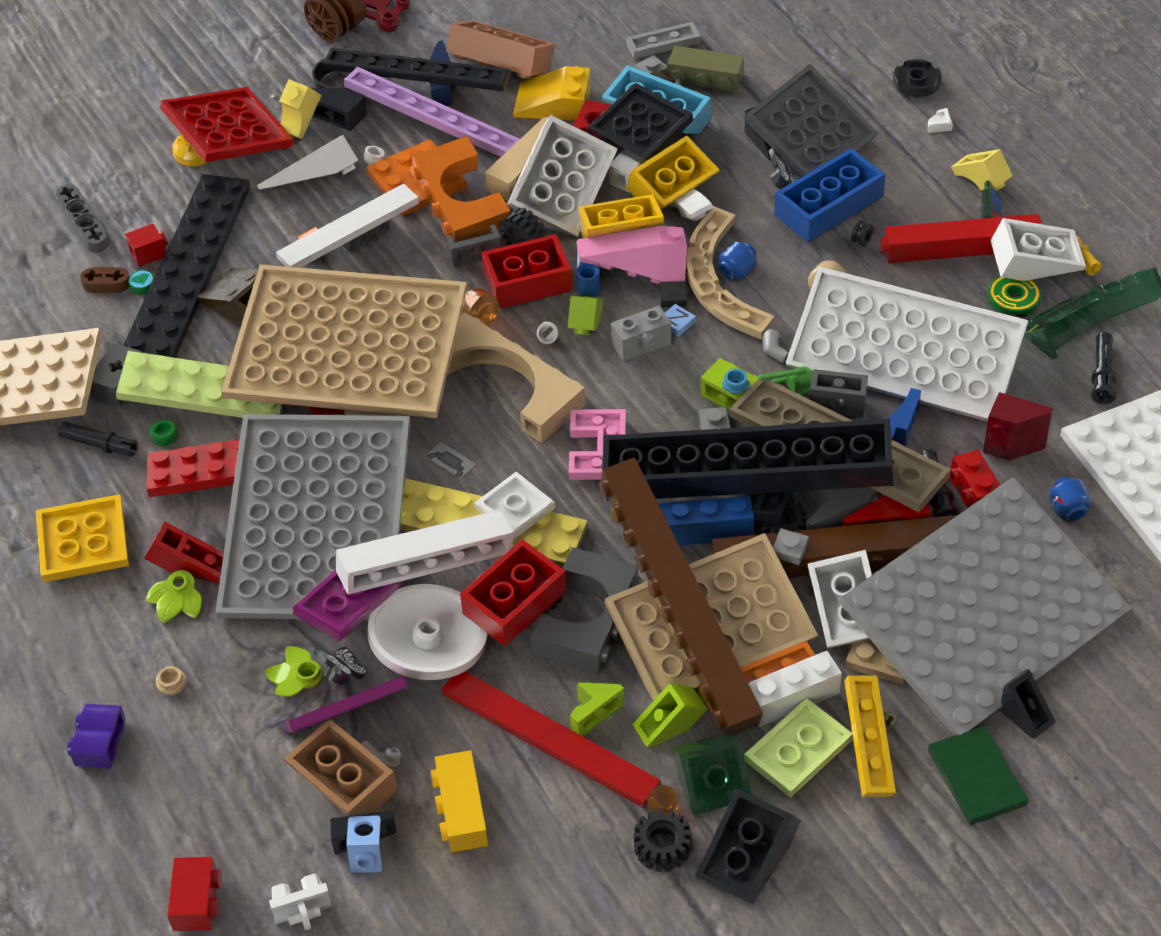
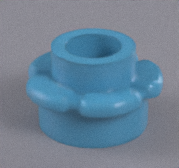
M731 369L725 374L722 385L726 391L732 394H740L743 390L749 388L750 382L747 380V374L743 370Z

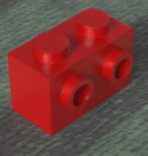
M979 449L953 456L949 479L967 509L1001 486Z
M213 857L174 858L167 917L173 931L212 930L213 918H217L219 914L218 898H215L216 889H220L222 884L221 869H216Z

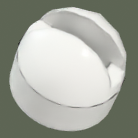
M367 146L364 152V161L368 165L381 161L384 158L385 152L380 147Z
M552 322L540 324L536 333L538 340L544 344L553 343L558 336L557 326ZM549 327H552L553 330L544 337L542 333Z

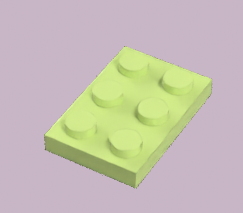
M806 698L744 754V761L791 798L853 740V734Z

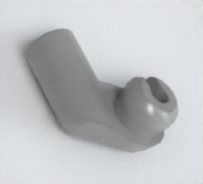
M774 329L766 330L762 336L764 353L785 364L789 352L779 347L781 334Z
M368 741L361 743L362 746L390 769H394L400 764L401 752L399 749L392 747L391 749L387 748L385 753H379Z

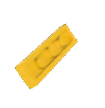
M848 675L844 682L862 797H892L896 793L878 677Z

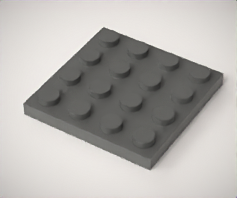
M811 64L807 65L750 110L743 118L800 177L805 176L850 148L856 152L860 151L878 134Z

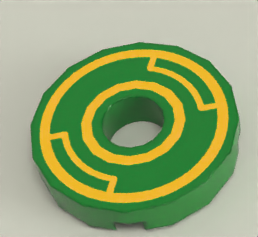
M998 276L991 282L988 288L989 304L998 313L1016 317V314L1027 316L1036 311L1040 305L1041 289L1033 279L1022 281ZM1009 294H1017L1020 297L1014 298L1009 296Z

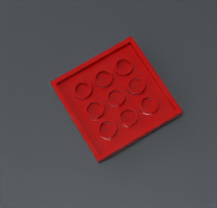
M248 87L161 100L160 109L204 162H214L221 159L281 150L293 145L291 135Z

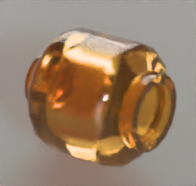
M474 288L466 294L462 314L465 312L471 317L479 319L484 325H489L498 315L499 303L494 296L484 289Z

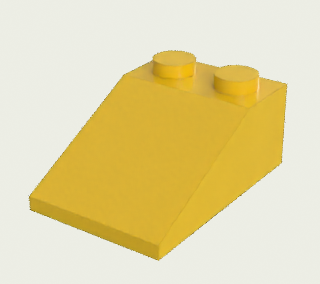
M566 66L520 82L513 117L542 119L552 115L560 120L575 121L586 99L589 100L590 68Z

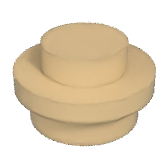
M174 666L163 668L156 678V687L164 695H175L181 692L186 685L185 674Z

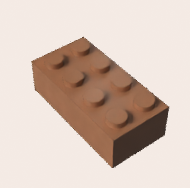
M469 20L451 23L446 52L454 54V58L459 60H468L469 58L475 60L477 65L489 66L490 64L497 68L510 69V71L517 72L518 77L530 79L531 76H540L542 73L550 72L555 44Z

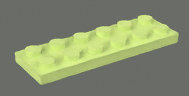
M132 351L127 352L116 391V398L119 400L243 418V414L281 415L283 404L223 398L221 391L229 368L227 365Z

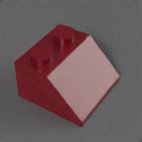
M999 392L988 416L983 452L995 457L1012 460L1045 449L1054 408Z

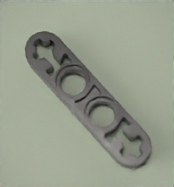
M72 184L60 186L56 191L59 205L87 249L91 252H102L109 246L107 233L79 189ZM75 209H83L81 212L72 213ZM86 223H93V225L90 227H81ZM96 235L98 240L93 239L92 236Z

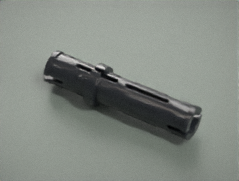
M68 421L60 423L62 426H66V428L58 427V436L60 438L102 448L106 453L116 452L133 457L135 453L130 450L137 452L138 442L136 440L117 436L112 431L102 432L69 423Z

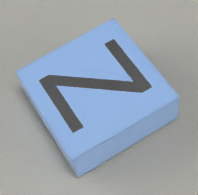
M676 304L665 312V315L671 322V333L677 337H680L696 322L695 315Z

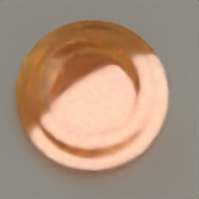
M658 785L649 792L647 804L654 814L658 815V809H664V814L668 815L669 809L673 811L677 809L679 799L672 787Z

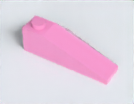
M654 226L577 239L576 244L581 262L594 264L608 270L614 267L626 270L629 276L643 275L651 278L650 282L659 284V282L685 281L687 243L682 227Z

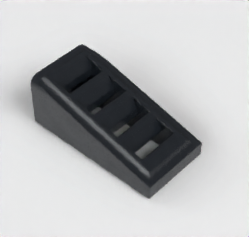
M393 811L330 819L331 842L334 854L347 851L349 817L380 816V839L397 833ZM367 824L359 825L355 829V833L359 836H367L373 831L372 826Z

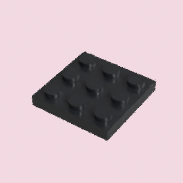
M635 82L588 126V133L643 164L659 154L693 122V114Z

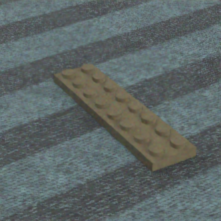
M758 379L729 409L731 418L749 427L852 421L768 379ZM892 440L894 486L870 488L920 512L949 479L951 469Z

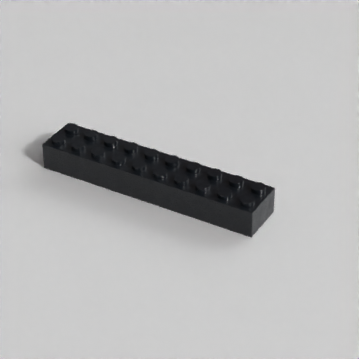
M890 419L604 435L602 469L635 457L655 499L894 486Z

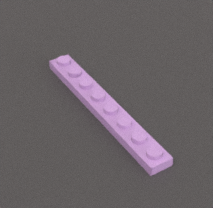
M357 67L344 79V87L459 139L468 136L473 145L502 157L520 140L515 136L362 68Z

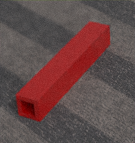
M1039 214L888 226L885 227L884 238H880L881 253L886 254L888 263L992 255L994 251L991 239L1003 218L1042 224Z

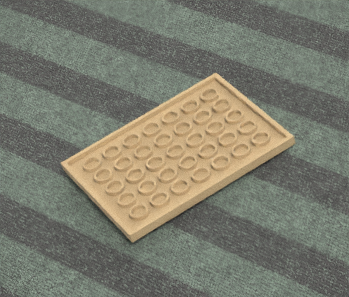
M260 264L223 384L222 396L225 399L437 418L467 294V282Z

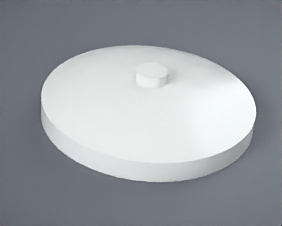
M416 584L397 589L370 614L368 621V641L377 659L398 674L421 680L450 678L471 668L480 659L485 650L487 633L463 615L460 599L461 592L434 584Z

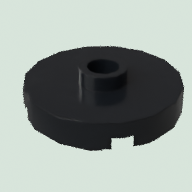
M921 59L907 60L900 67L898 65L893 73L894 87L899 92L913 97H925L935 93L939 89L942 79L941 71L938 67L936 69L932 66L931 62Z

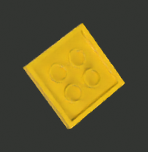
M120 494L36 510L40 571L43 583L130 566L123 503Z

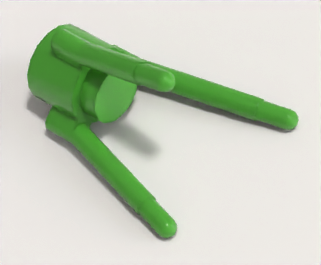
M803 366L793 370L759 375L758 379H775L772 381L779 385L787 383L791 391L796 390L797 394L804 397L810 394L809 388L813 373L809 367Z

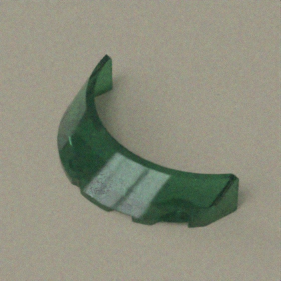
M1157 268L1139 270L1127 274V276L1119 280L1102 283L1090 288L1091 290L1083 294L1072 296L1029 320L1030 323L1024 333V338L1049 359H1057L1056 351L1077 335L1125 312L1161 300V278Z

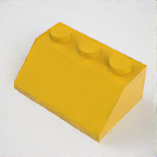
M685 136L633 169L630 173L626 189L634 197L653 194L659 208L663 209L718 174L720 169L688 136Z
M653 194L578 207L582 238L663 226L664 216Z

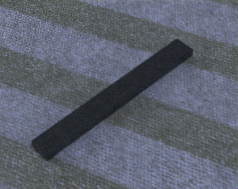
M330 48L323 61L324 70L351 73L359 67L380 77L495 91H505L511 77L510 69L337 48Z

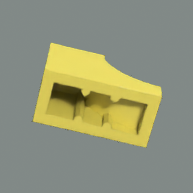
M288 79L279 100L282 104L280 124L290 135L303 139L321 95L305 85Z
M1001 149L966 155L951 166L955 176L958 175L970 179L978 186L980 191L987 189L992 191V187L997 191L1003 188L1005 181L1013 176Z

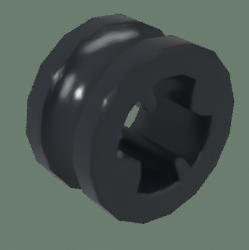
M859 221L852 231L851 241L855 243L859 241V245L866 246L872 238L874 226L870 224L866 226L864 221Z

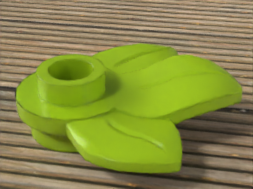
M185 570L175 571L169 575L166 581L153 585L146 598L148 603L157 604V614L163 624L172 620L181 611L189 617L196 619L202 607V596L195 589V580ZM184 580V583H183L182 586H180V587H176V586H175V584H176L178 581Z
M287 646L285 649L286 663L265 669L267 678L277 685L275 695L281 697H291L300 693L304 688L316 687L324 677L322 667L312 660L310 653L305 649L294 646Z

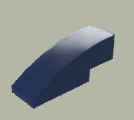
M443 40L437 42L430 60L451 62ZM429 82L431 100L445 106L452 105L450 89L456 87L454 85Z

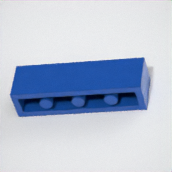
M750 496L658 504L679 546L712 543V539L753 535L754 516Z

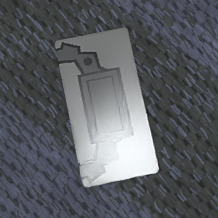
M439 442L425 455L426 458L460 479L476 465V463L442 442Z

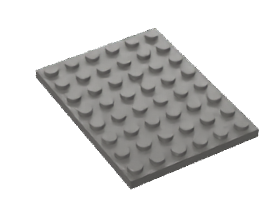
M243 414L215 612L217 618L300 619L293 614V606L336 570L337 549L400 534L411 424L410 416Z
M1014 477L847 592L839 600L842 607L953 736L973 730L996 713L1003 706L1001 699L1004 685L1024 670L1030 669L1037 682L1132 609Z

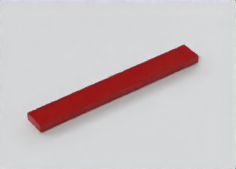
M466 671L451 677L442 688V695L642 808L647 805L661 786L660 779Z

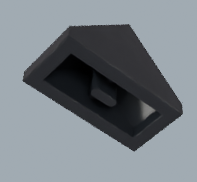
M1030 669L1024 670L1004 685L1001 699L1003 706L999 710L1030 738L1035 739L1056 722Z

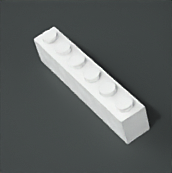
M497 510L337 549L336 572L347 594H352L503 556L513 547L514 531L502 511Z

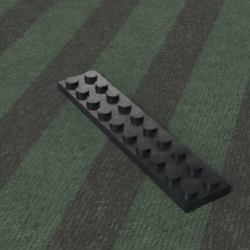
M201 175L123 346L139 350L141 353L176 358L200 302L197 296L206 290L251 187L249 179Z

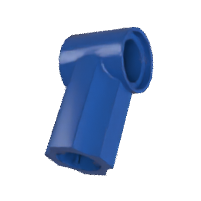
M577 252V292L580 296L596 297L600 293V267L581 262Z

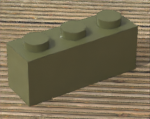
M674 45L667 63V76L680 79L683 85L737 93L744 75V56Z

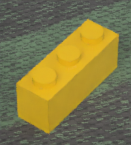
M472 751L436 756V769L430 771L433 789L440 788L441 795L435 796L438 815L444 814L445 822L439 823L442 842L449 841L451 853L487 847V833Z

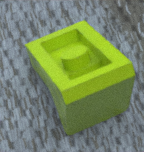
M578 683V700L582 704L578 705L570 715L571 730L581 736H585L625 705L624 687L620 684Z

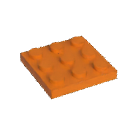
M431 139L366 166L367 175L383 194L405 184L418 196L419 204L400 213L402 217L431 204L429 199L423 197L420 188L421 184L418 180L415 181L410 171V167L413 166L414 154L437 147ZM460 175L445 183L442 189L450 196L466 189L467 180Z

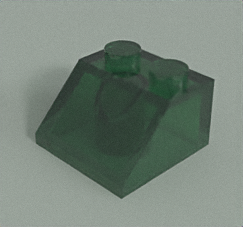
M732 732L672 747L678 777L692 815L727 807L736 788L752 795L741 741Z

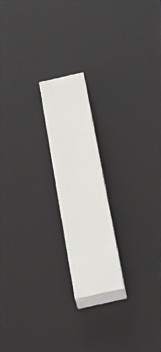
M402 184L277 251V259L285 267L301 268L419 204L418 196L405 184Z

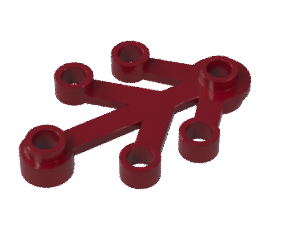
M363 0L365 8L369 7L378 11L374 12L366 9V17L377 21L380 30L393 32L400 24L398 16L405 9L409 8L410 0H396V6L391 11H388L387 7L393 0Z

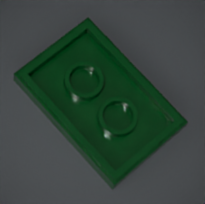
M985 725L928 745L929 754L970 826L1027 806L1028 799Z

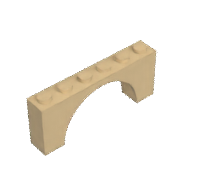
M465 312L461 315L447 375L461 368L477 364L502 365L524 375L532 384L534 393L528 405L520 412L523 432L540 443H544L571 419V410H581L585 406V387L580 382L567 377L559 369L551 367L538 356L524 350L519 344L503 337L500 332L487 327L479 319L473 318Z

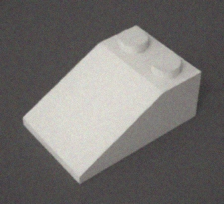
M1003 218L991 239L1000 276L1003 278L1027 281L1081 271L1086 267L1073 229Z
M866 550L809 563L808 568L827 648L870 639L839 603L843 595L872 576Z

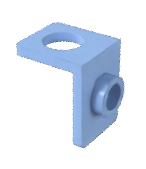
M355 816L348 818L347 852L351 873L382 871L379 844L380 816ZM362 824L370 825L373 828V831L367 836H359L355 833V829Z

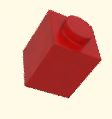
M154 223L125 234L129 251L138 267L164 258L166 253L165 246L168 245L164 232H158Z

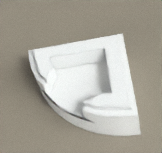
M948 108L938 110L936 115L928 121V133L952 131L953 123Z

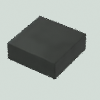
M686 281L659 282L661 307H672L675 304L679 307L687 306Z

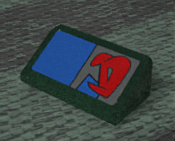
M986 180L982 196V219L1002 217L1001 197L992 183Z

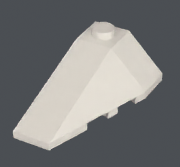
M341 135L258 184L257 188L263 190L333 175L340 171L344 175L356 168L353 163L357 162L358 159L344 135Z

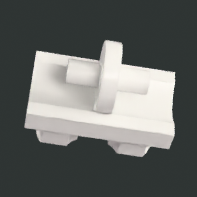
M315 873L301 879L303 887L301 891L291 893L289 885L285 883L271 888L272 900H269L276 924L289 921L290 925L303 922L306 931L311 929L309 919L321 916L320 910L332 907L326 883L322 884Z

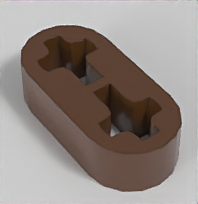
M92 267L85 269L80 275L83 289L90 293H119L129 288V273L121 267Z

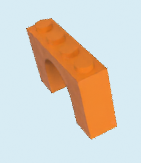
M468 136L414 154L413 166L410 167L413 179L415 181L418 180L421 184L420 188L423 197L431 202V210L436 219L439 218L442 222L441 227L444 235H451L454 243L490 233V225L495 224L497 230L502 227L500 225L501 221L510 214V210L500 192L475 201L463 202L449 197L442 188L445 183L452 178L478 169V153Z

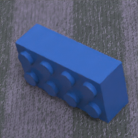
M850 148L776 192L774 216L807 242H810L884 197L886 174Z

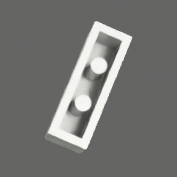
M827 650L748 683L763 712L760 724H758L759 727L787 716L806 698L816 704L840 694L842 672Z

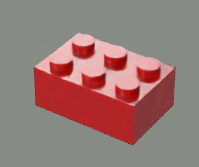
M556 234L481 252L483 274L497 309L572 291L571 267Z
M521 539L460 593L462 613L506 647L567 592L565 570Z

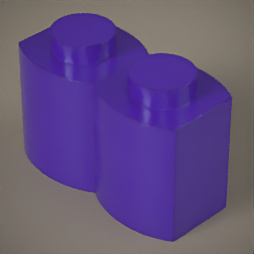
M85 704L82 712L77 714L75 721L77 731L74 737L69 739L67 746L68 755L71 756L75 766L112 767L126 720L121 706Z

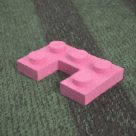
M626 409L571 410L570 437H598L597 451H569V480H601L604 435L626 434Z

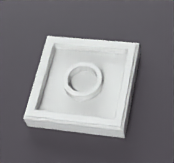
M515 472L475 502V509L481 514L501 510L514 531L513 540H515L555 509V502L518 472Z

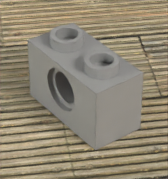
M660 306L611 323L612 346L623 362L671 345V322Z

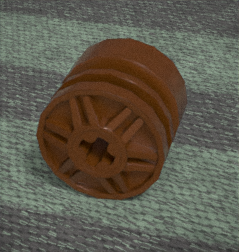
M307 0L303 7L310 27L320 38L327 42L336 41L346 34L348 30H351L365 20L366 8L363 0Z

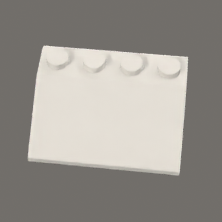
M550 115L539 133L507 202L510 213L519 207L521 209L526 208L527 212L529 210L533 212L532 216L539 218L537 221L539 223L542 222L544 227L577 238L581 230L578 207L593 204L617 152V148Z

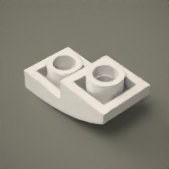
M695 189L668 205L678 208L682 217L692 220L703 218L706 216V211L713 208L712 203Z

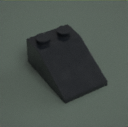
M736 788L695 876L753 904L788 851L801 820Z

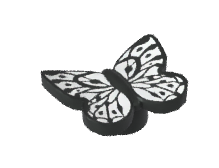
M773 148L769 150L771 161L775 168L770 173V178L777 188L783 189L801 178L790 166H786L780 160Z
M347 647L339 648L332 656L316 648L312 651L317 658L327 665L323 671L324 676L336 684L343 685L350 675L363 679L367 674V668L355 663L356 658Z

